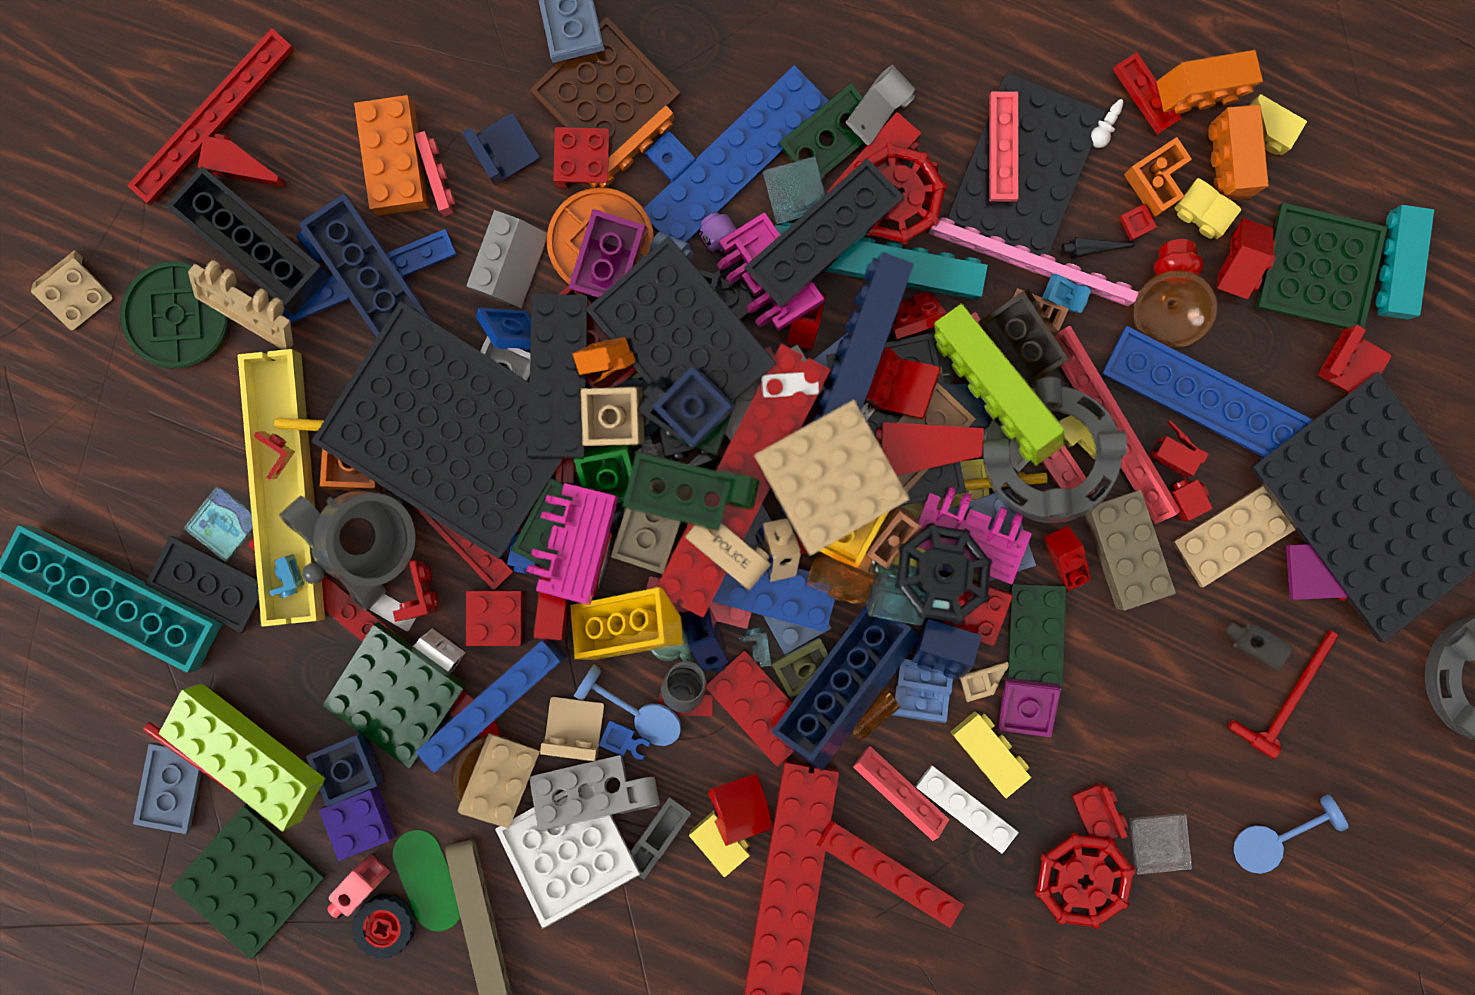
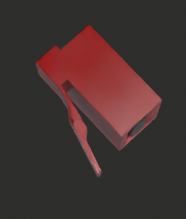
M1169 420L1167 424L1176 432L1177 438L1184 445L1168 436L1158 438L1148 456L1150 459L1182 477L1194 476L1199 465L1204 464L1209 454L1192 444L1187 435Z

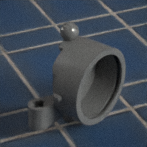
M353 490L335 499L332 497L327 499L328 505L320 514L305 497L299 496L279 516L291 530L299 534L313 549L312 555L316 562L305 565L302 573L304 580L310 584L319 583L324 578L326 572L330 576L339 579L347 588L351 599L361 609L368 611L387 593L382 584L391 581L405 569L414 551L415 528L409 513L402 506L404 500L389 490L385 491L384 494ZM359 517L369 524L372 538L366 550L352 555L342 548L339 534L347 521Z

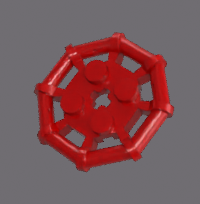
M886 143L884 148L867 157L874 166L886 159L888 167L882 170L881 173L897 189H901L904 196V201L883 219L898 223V230L879 226V222L866 234L867 236L873 235L894 240L904 245L933 225H938L944 192L948 188L947 183L943 182L930 161L929 153L895 146L893 143ZM895 157L915 163L912 168L904 165L898 166L895 165ZM857 161L854 167L857 168L863 161ZM920 167H922L930 180V185L924 186L916 172ZM933 193L930 209L927 211L922 208L925 194ZM917 214L922 220L907 229L905 221Z
M1076 832L1071 833V837L1048 853L1041 855L1042 863L1035 894L1041 898L1056 918L1055 921L1060 925L1068 923L1099 929L1102 923L1121 910L1128 909L1130 906L1129 896L1136 869L1134 865L1128 862L1116 846L1115 840L1111 837L1104 839L1077 835ZM1081 847L1095 848L1098 851L1097 853L1082 852ZM1072 849L1075 853L1071 855L1072 858L1069 860H1063L1062 862L1058 860ZM1109 854L1118 865L1111 869L1104 861ZM1055 868L1057 869L1056 882L1049 883L1051 870ZM1087 874L1091 882L1082 886L1078 879H1083L1084 875ZM1121 877L1118 894L1112 891L1114 878ZM1058 891L1065 900L1061 907L1052 896L1053 893ZM1109 898L1113 901V903L1100 912H1096L1095 907L1104 905L1106 899ZM1073 907L1087 908L1089 915L1070 912Z

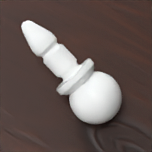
M1119 99L1110 108V112L1106 115L1104 122L1099 120V126L1093 129L1091 138L1094 147L1102 148L1110 142V133L1115 131L1112 125L1122 110V99Z

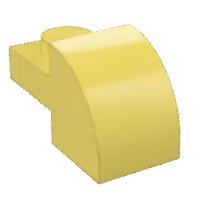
M1072 416L1057 421L1065 430L1063 444L1067 448L1078 443L1093 459H1096L1093 437L1083 423Z

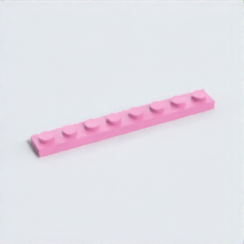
M941 217L938 225L930 227L928 234L1048 278H1051L1052 274H1059L1077 285L1091 288L1090 293L1125 306L1133 304L1138 295L1137 291L1131 290L1132 286L1123 282H1116L1115 284L1106 281L1107 277L1102 274L1092 272L1090 275L1084 273L1077 265L1070 263L1062 265L1057 263L1056 259L1046 254L1038 256L1030 253L1031 250L1025 246L1016 245L1013 247L1007 245L1004 239L997 236L985 237L980 235L979 230L972 227L960 228L955 226L954 221Z

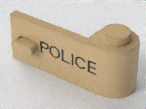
M722 523L719 531L694 526L686 536L690 542L748 590H751L771 566L767 561L770 556L758 546L753 550Z

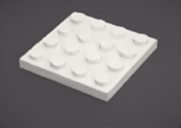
M586 784L581 789V796L585 800L590 799L594 794V788L591 784ZM565 791L555 795V802L558 806H562L567 802L568 795ZM533 807L515 817L510 828L499 826L495 829L542 928H546L641 875L612 815L538 831L535 809Z

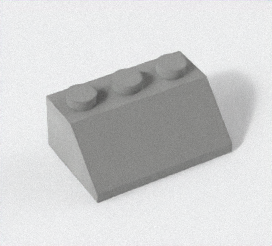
M494 210L467 287L472 292L522 309L547 242V233L521 219Z

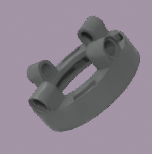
M1042 378L1035 382V388L1031 390L1048 411L1065 413L1078 419L1086 426L1093 437L1096 459L1090 475L1080 485L1071 490L1052 489L1042 492L1028 486L1013 469L1009 452L1011 440L1003 433L1001 426H999L1002 423L998 418L992 420L986 439L983 440V461L985 473L992 490L1009 509L1015 513L1022 514L1023 517L1044 523H1060L1084 516L1095 509L1106 498L1119 474L1122 457L1127 454V439L1125 430L1118 431L1110 414L1092 397L1075 389L1061 387L1060 378ZM1104 476L1109 482L1105 488L1101 486L1092 496L1094 501L1092 502L1086 496L1098 486ZM1006 483L1016 494L1027 500L1023 507L1018 505L1020 501L1012 494L1007 492L1005 495L1001 489Z
M1475 613L1459 618L1440 633L1430 649L1425 666L1426 691L1436 714L1453 731L1471 740H1475V706L1470 705L1464 694L1462 670L1465 661L1475 660ZM1440 670H1447L1446 684L1449 697H1442Z

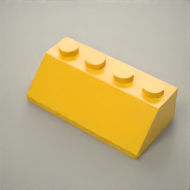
M659 587L591 601V605L584 603L570 605L575 659L597 660L683 645L681 617L663 588Z

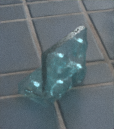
M815 157L763 171L773 210L771 215L774 224L800 218L825 196Z

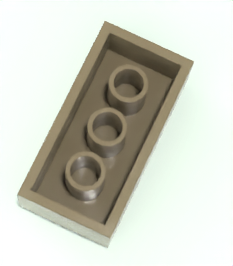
M1141 490L1131 491L1104 500L1091 512L1085 514L1117 610L1125 611L1176 594Z

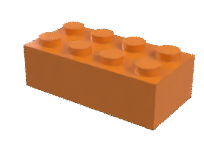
M408 95L354 103L369 209L376 216L428 209L429 201L423 160L414 135L419 132L415 105Z

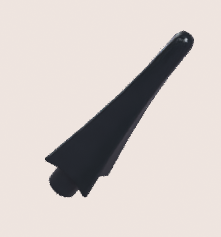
M1075 237L1074 241L1070 240V243H1063L1061 250L1062 254H1071V259L1104 251L1134 247V242L1104 241Z

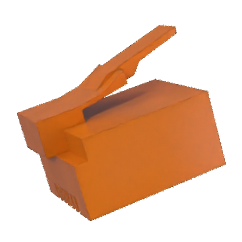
M626 337L592 343L572 353L579 375L610 369L602 373L601 378L592 384L601 381L616 372L617 369L626 368L636 362L633 352L629 350Z

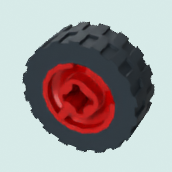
M377 895L368 900L357 911V915L353 919V939L358 944V948L366 953L365 955L373 956L375 959H388L393 955H398L412 940L413 933L416 930V917L412 912V907L406 903V900L398 898L397 895Z

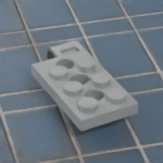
M621 755L529 777L538 831L660 805L655 777L627 782L623 756ZM617 778L620 781V789L616 793L611 794L607 790V783L610 779ZM591 784L594 788V794L590 799L585 800L581 796V789L584 785ZM560 790H564L568 795L567 802L562 806H558L555 802V795Z

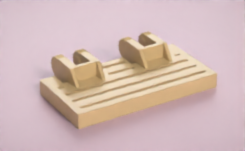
M214 260L208 263L205 270L194 264L188 271L195 298L282 350L291 349L294 345L290 320L282 316L284 309L280 299L274 298L270 302L267 292L263 289L258 290L252 299L235 288L237 284L235 273L229 269L222 273L220 264Z

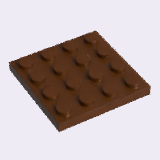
M606 16L599 23L604 51L559 61L529 90L563 127L608 129L610 157L665 105L669 107L681 96V93Z

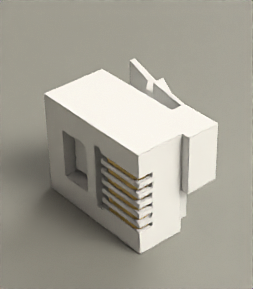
M434 629L429 630L413 645V647L449 673L456 668L466 653Z

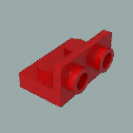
M1100 782L1071 794L1089 837L1104 839L1108 837L1113 839L1118 836L1122 839L1127 837L1125 829L1128 828L1123 814L1118 813L1114 804L1118 801L1111 787L1107 788L1106 785Z

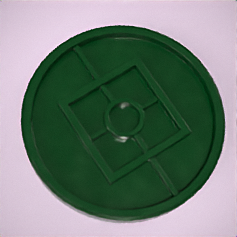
M168 261L153 265L141 272L131 282L124 294L120 310L121 327L124 336L131 348L140 357L157 366L170 369L196 366L209 359L220 348L227 336L230 318L194 296L188 274L193 264Z

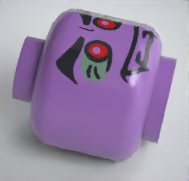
M710 214L701 222L702 227L699 234L712 253L721 252L722 254H727L720 246L719 240L737 229L726 214Z

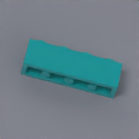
M1401 205L1391 210L1386 219L1388 235L1382 249L1385 255L1384 265L1379 272L1381 287L1375 300V305L1378 307L1377 315L1407 320L1420 316L1434 209Z

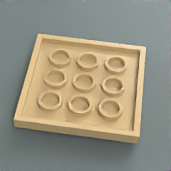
M854 400L754 455L809 555L909 500Z

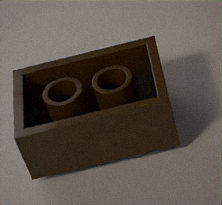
M1029 289L1022 291L978 321L987 336L1028 386L1073 357V354Z

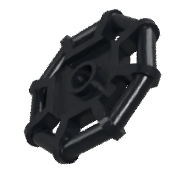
M933 522L927 523L923 530L906 543L899 545L898 551L900 554L897 581L894 582L895 587L901 590L917 611V616L921 619L927 617L960 624L983 603H988L990 599L988 594L990 567L993 562L992 558L986 556L970 535V530L966 528L961 530L937 526ZM940 537L954 539L956 543L955 545L943 544ZM929 539L932 545L929 550L921 553L916 549ZM964 545L976 559L975 562L964 556L965 552L962 549ZM910 558L917 561L916 576L909 577ZM943 566H946V570L951 572V576L946 577V579H943L939 574V570ZM974 569H979L978 586L973 585ZM919 584L920 591L928 596L924 602L911 585ZM965 592L970 593L973 597L960 606L958 598ZM935 600L949 602L950 610L932 607Z

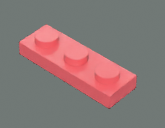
M425 131L414 134L438 210L443 216L453 214L452 205L455 204V199L451 189H446L444 184L447 174L443 164H438L436 154H439L437 143L434 138L430 139Z

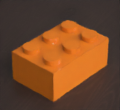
M1256 50L1182 62L1157 80L1156 83L1163 111L1175 110V114H1180L1191 110V107L1198 106L1199 110L1213 107L1216 105L1215 103L1222 102L1223 105L1236 103L1239 101L1240 96L1252 93L1253 88L1262 83L1263 79Z
M1261 105L1228 107L1211 122L1208 130L1209 139L1213 141L1214 150L1211 153V164L1215 167L1216 171L1213 187L1219 194L1230 200L1250 199L1268 187Z

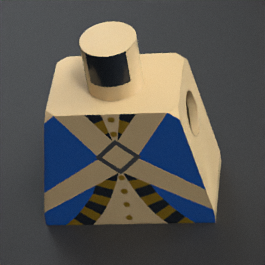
M786 518L762 524L755 537L758 546L770 556L767 561L771 566L766 570L769 581L773 582L795 577L799 564L800 549L790 520Z

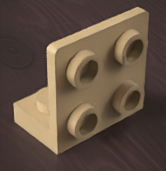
M76 250L33 282L31 292L70 330H74L112 300V295L82 265L83 258Z
M551 697L545 740L541 743L540 754L595 761L598 757L604 704Z

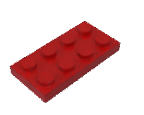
M743 650L723 671L719 672L706 684V689L778 767L794 751L783 744L771 731L791 706L792 702L754 659Z

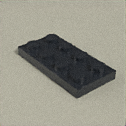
M174 536L169 537L145 585L240 633L245 632L259 605L257 578Z

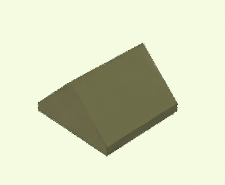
M819 637L771 661L790 699L799 695L828 656Z

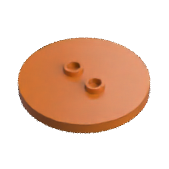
M598 187L580 191L566 199L559 206L548 227L547 250L555 270L566 283L570 284L592 209L645 225L648 231L641 254L646 256L650 252V246L654 239L653 228L645 210L636 200L621 191Z

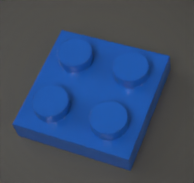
M478 308L476 319L494 347L499 349L522 348L530 350L531 315L528 311Z

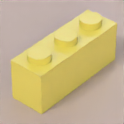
M974 711L950 732L1005 798H1008L1031 778L1026 772L1029 766L1020 756L1015 758L1011 754L1009 749L1012 746L1002 734L999 737L996 736L992 731V728L995 726L985 714L980 716Z

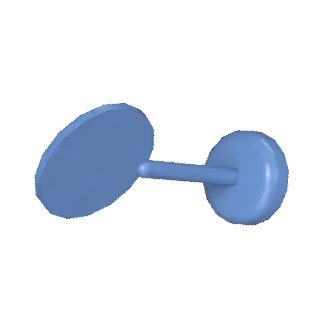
M593 664L574 697L582 700L587 696L590 689L598 692L635 716L634 723L637 732L642 738L648 739L651 744L666 746L678 739L681 732V722L675 712L664 705L654 703L644 705L639 710L595 683L601 673V669Z
M1326 794L1320 799L1325 814L1280 836L1266 826L1254 825L1247 827L1236 837L1233 852L1242 868L1251 873L1262 874L1273 870L1279 865L1284 851L1282 842L1327 820L1338 831L1347 830L1349 826L1336 802L1329 794Z

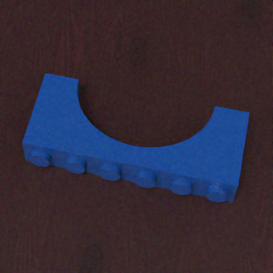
M552 639L542 640L418 749L416 753L431 771L435 773L463 750L514 702L565 660L567 655Z

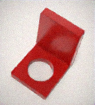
M258 431L254 437L281 455L266 477L269 480L277 479L295 451L285 445L287 441L275 433L270 435L265 431Z

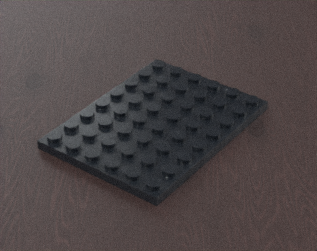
M399 302L311 441L497 559H501L534 507L540 494L563 461V459L528 458L527 456L528 381L402 302Z
M1379 372L1370 375L1249 467L1303 541L1309 544L1348 596L1346 599L1378 642H1386L1475 572V501Z

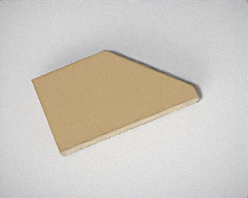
M1008 662L968 672L963 678L959 677L966 701L970 702L994 695L1003 674L1009 667Z

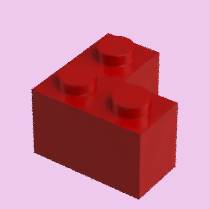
M1242 217L1230 238V253L1218 272L1217 289L1245 299L1249 298L1253 290L1257 291L1263 280V273L1266 269H1271L1276 259V254L1273 253L1276 242L1273 240V228Z

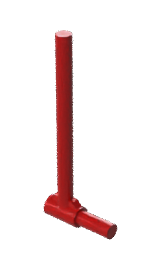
M1331 630L1328 631L1267 732L1255 733L1234 719L1228 724V729L1249 741L1251 746L1270 758L1275 759L1281 752L1280 742L1276 738L1339 635Z

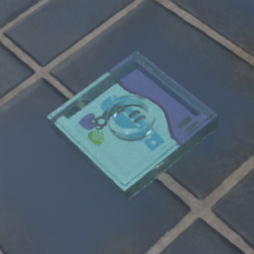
M217 486L183 529L223 561L228 562L253 531L252 512L224 489Z

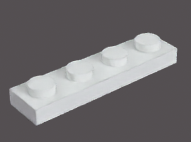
M932 765L915 785L922 793L1002 854L1019 833Z

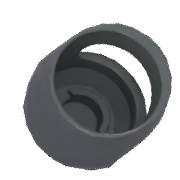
M683 661L673 665L667 671L660 689L664 703L670 709L681 713L690 712L702 703L707 682L703 670L697 664L690 661ZM680 668H690V669L694 670L695 672H693V671H691V670H687V669H680Z

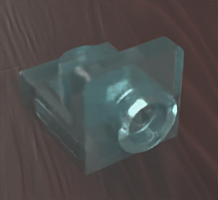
M760 628L744 630L745 635L740 636L741 643L757 640V645L752 646L754 662L760 661L761 667L771 666L767 632H761Z

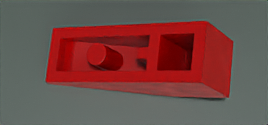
M214 134V138L203 137L198 163L199 169L203 166L212 175L285 188V181L231 142L230 137L221 134Z

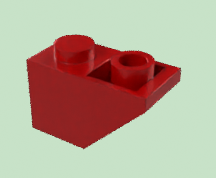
M1068 525L1044 537L1048 554L1063 585L1066 586L1067 592L1091 581L1084 546Z

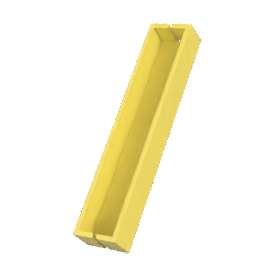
M293 349L267 351L268 355L263 352L238 354L261 625L271 626L325 620L322 581L310 584L302 576L305 565L316 562L312 555L313 549L299 534L291 530L279 516L299 496L305 497L315 507L308 430L278 429L275 427V419L277 418L307 419L301 353ZM258 431H265L270 435L272 433L279 435L287 441L285 445L295 451L277 479L269 480L266 477L281 455L254 437ZM294 554L304 585L296 588V594L281 598L280 593L271 596V590L284 586L283 582L276 575L275 560Z

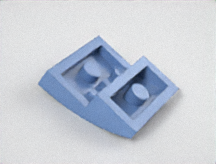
M905 659L898 668L892 715L946 723L953 679L944 676L942 671L933 669V671L920 669L917 667V663Z

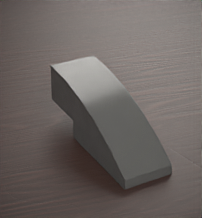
M670 797L630 850L641 873L639 877L645 880L658 859L661 858L691 815L690 811Z

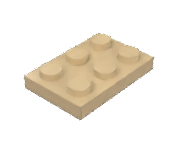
M488 733L457 811L469 817L510 828L540 751Z

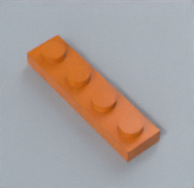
M665 105L609 157L608 182L589 183L592 188H607L614 181L613 176L620 169L622 171L628 169L634 162L633 157L640 151L641 153L646 152L653 145L654 142L652 140L658 134L663 135L672 128V122L674 121L673 112Z

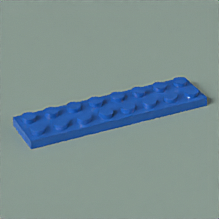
M794 65L700 154L696 161L674 182L672 181L644 208L651 225L658 232H663L688 243L700 231L702 227L701 222L707 216L719 213L783 152L778 142L829 100Z
M1129 326L1123 328L1100 374L1262 457L1312 420Z

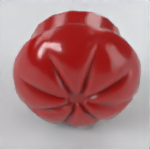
M1176 239L1163 244L1159 248V259L1154 264V271L1156 276L1165 282L1185 283L1198 277L1203 270L1204 261L1201 256L1197 255V246L1193 241Z

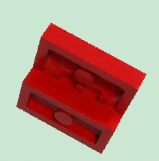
M757 774L712 788L708 792L719 816L715 820V824L725 846L772 829L767 801Z

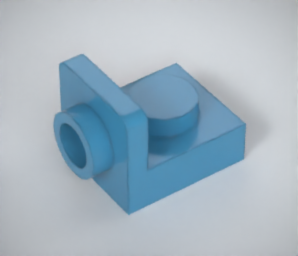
M291 554L275 560L276 575L283 582L284 586L271 590V596L280 593L281 598L296 594V588L304 585L295 556Z

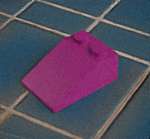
M592 209L568 288L599 298L637 264L648 228L645 225Z

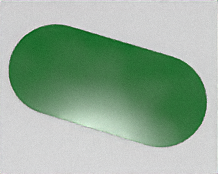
M412 830L404 833L394 845L393 861L419 923L429 930H447L457 923L460 913L450 871L440 845L435 837L426 831Z

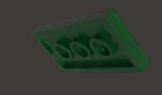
M1010 584V593H1012L1013 597L1009 608L1007 661L1009 667L1007 669V678L1059 684L1061 687L1060 694H1062L1066 586Z

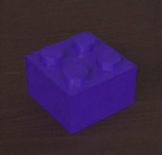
M378 786L319 809L338 861L389 842L397 835Z

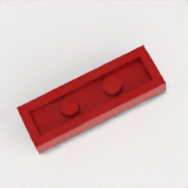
M1138 52L1113 68V71L1157 135L1182 119L1180 114H1175V110L1163 111L1156 83L1157 80Z

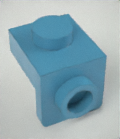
M1052 274L1042 299L1059 306H1065L1069 308L1068 312L1081 313L1088 302L1091 288L1077 285L1059 274Z

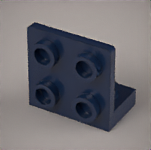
M510 113L475 134L472 127L462 132L495 186L540 159L513 113Z

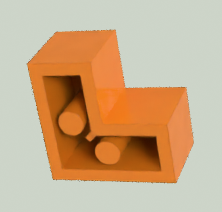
M1177 137L1133 165L1124 174L1143 204H1146L1153 218L1185 197L1170 176L1192 160Z

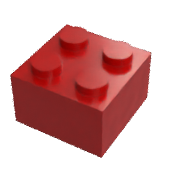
M525 590L466 591V646H522L525 644Z

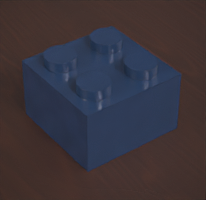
M691 366L652 407L692 447H697L737 406L698 367Z
M928 619L919 632V641L915 646L911 662L917 663V667L923 670L933 671V669L942 671L943 675L948 678H963L974 666L982 635Z
M364 732L306 756L309 766L326 778L319 789L326 807L374 788L385 781Z

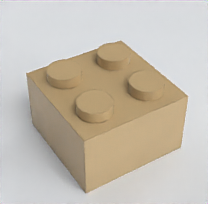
M643 388L581 389L583 445L645 443L644 417L638 411L643 400Z

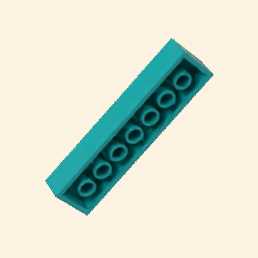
M33 525L17 526L0 559V578L187 673L200 669L222 626V623L145 585L146 582Z

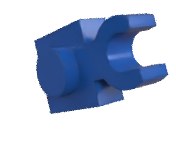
M610 720L599 746L621 756H624L626 750H629L636 759L643 760L645 755L637 751V746L639 744L649 746L650 741L646 738H632L635 730Z

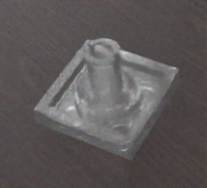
M1177 813L1129 818L1134 865L1138 875L1192 869L1186 814Z

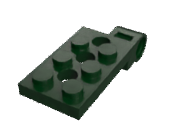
M849 83L778 142L779 146L794 164L776 179V182L791 202L796 201L825 177V174L864 143L851 128L847 130L840 125L841 116L843 114L851 115L863 99L853 83ZM823 131H828L832 135V143L828 147L823 146L819 141V136ZM802 148H807L812 153L809 163L805 164L799 160L798 154Z
M636 452L623 508L719 531L725 505L743 509L754 508L760 481L746 475L733 474L721 470L716 472ZM659 479L665 483L666 487L662 493L654 494L650 491L649 485L653 480ZM682 486H687L693 491L692 497L687 501L680 500L676 495L677 490ZM708 493H716L720 497V503L716 507H708L704 503V497Z

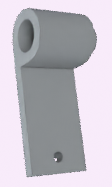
M894 65L889 66L875 80L846 121V124L867 146L870 145L892 112L899 106L906 107L914 99V86Z

